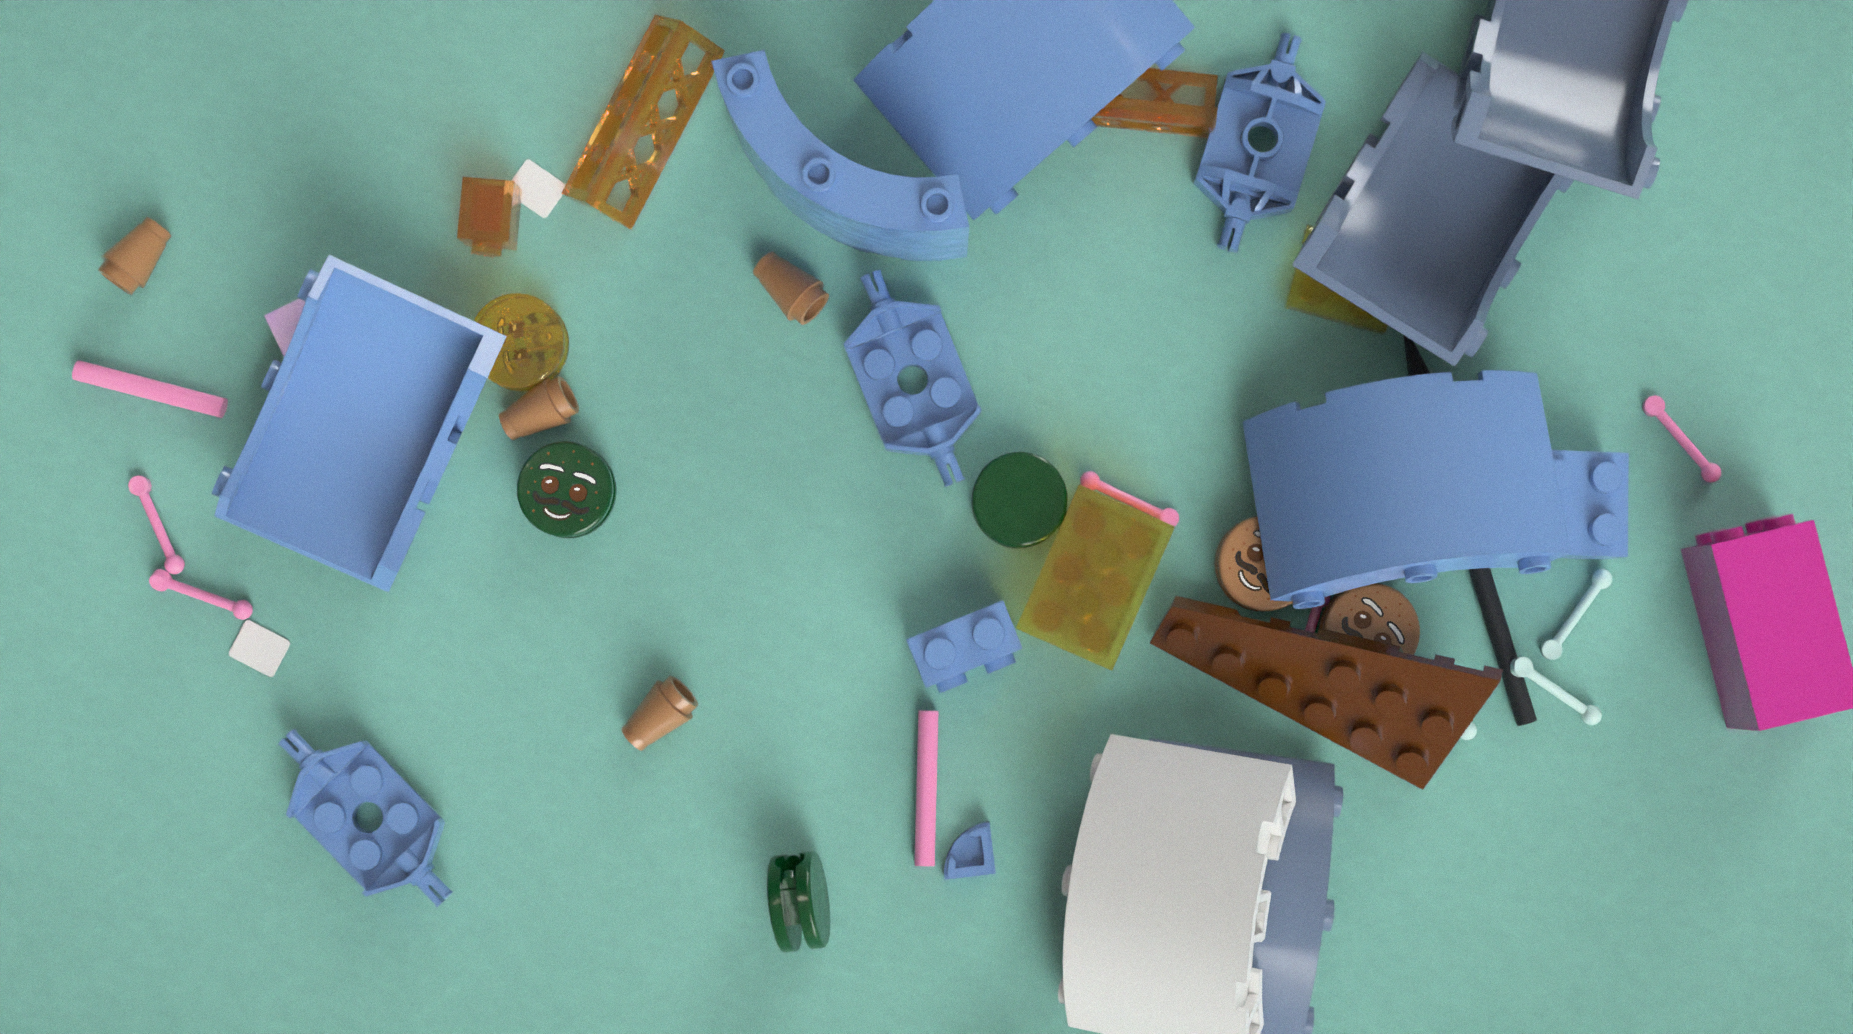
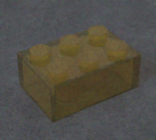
M1078 485L1015 625V630L1103 669L1112 671L1175 526L1082 485Z

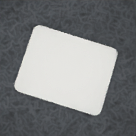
M527 159L505 191L542 218H546L567 190V185L530 159Z
M246 620L229 651V656L269 677H273L290 646V641L250 620Z

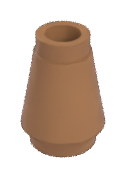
M146 217L141 224H138L101 256L104 262L97 270L115 286L132 295L138 286L141 288L145 287L167 245L166 243L172 235L157 222Z
M773 251L767 253L753 270V275L759 279V282L789 321L797 320L801 325L809 323L820 313L829 299V294L823 290L822 281L784 258L779 257Z
M561 376L552 380L545 377L510 405L507 410L499 413V420L507 436L514 441L520 437L570 423L571 416L579 412V405L572 389Z
M669 676L664 682L657 680L628 719V722L621 728V731L635 748L643 751L648 745H651L693 718L692 711L698 706V702L692 692L676 677Z

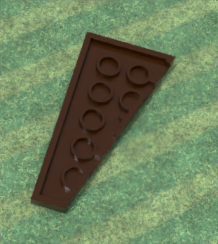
M1175 596L1150 640V644L1422 790L1498 686L1503 669L1485 665L1483 671L1455 665L1454 658L1435 654L1434 660L1403 653L1401 647L1326 629L1319 628L1318 633L1290 627L1291 621L1271 617L1270 622L1240 616L1237 609Z

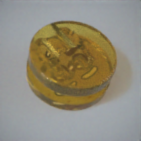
M523 293L502 295L488 302L474 319L475 322L507 336L488 376V379L497 385L512 391L526 392L543 380L556 378L563 369L569 354L568 331L558 313L543 300Z

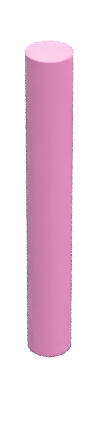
M78 360L72 371V378L76 381L223 418L227 410V398Z
M918 710L914 866H935L939 711Z

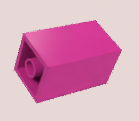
M1791 513L1745 523L1747 531L1745 534L1743 527L1737 526L1695 535L1697 545L1683 548L1681 553L1726 727L1729 729L1763 731L1853 709V667L1815 521L1795 522L1794 515Z

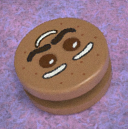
M1255 516L1241 521L1228 530L1217 547L1214 560L1216 578L1225 595L1235 604L1252 611H1274L1291 605L1293 602L1270 600L1258 517Z
M1379 583L1337 593L1324 608L1319 622V628L1397 645L1401 647L1403 653L1411 655L1415 654L1420 638L1418 616L1410 601L1398 590Z

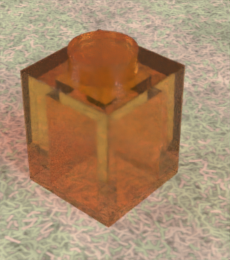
M463 177L457 238L464 245L471 247L472 254L501 257L502 249L517 250L522 189L515 181Z

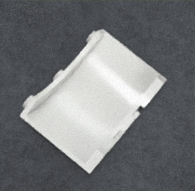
M1110 734L1103 753H1097L1093 758L1090 769L1092 785L1079 828L1073 863L1066 867L1062 878V894L1067 896L1063 937V976L1059 984L1058 1000L1060 1003L1065 1004L1068 1026L1101 1034H1260L1264 1025L1262 1008L1263 970L1252 968L1254 943L1262 942L1266 934L1271 892L1262 890L1267 861L1268 859L1279 860L1285 833L1296 803L1292 765Z

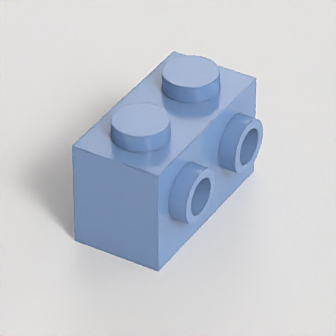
M1003 600L906 639L925 687L936 684L939 693L967 683L968 680L964 672L984 665L987 674L1016 663L1013 652L1023 649Z

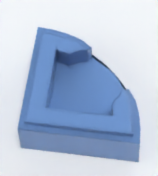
M989 821L968 828L953 842L945 860L944 880L996 874Z

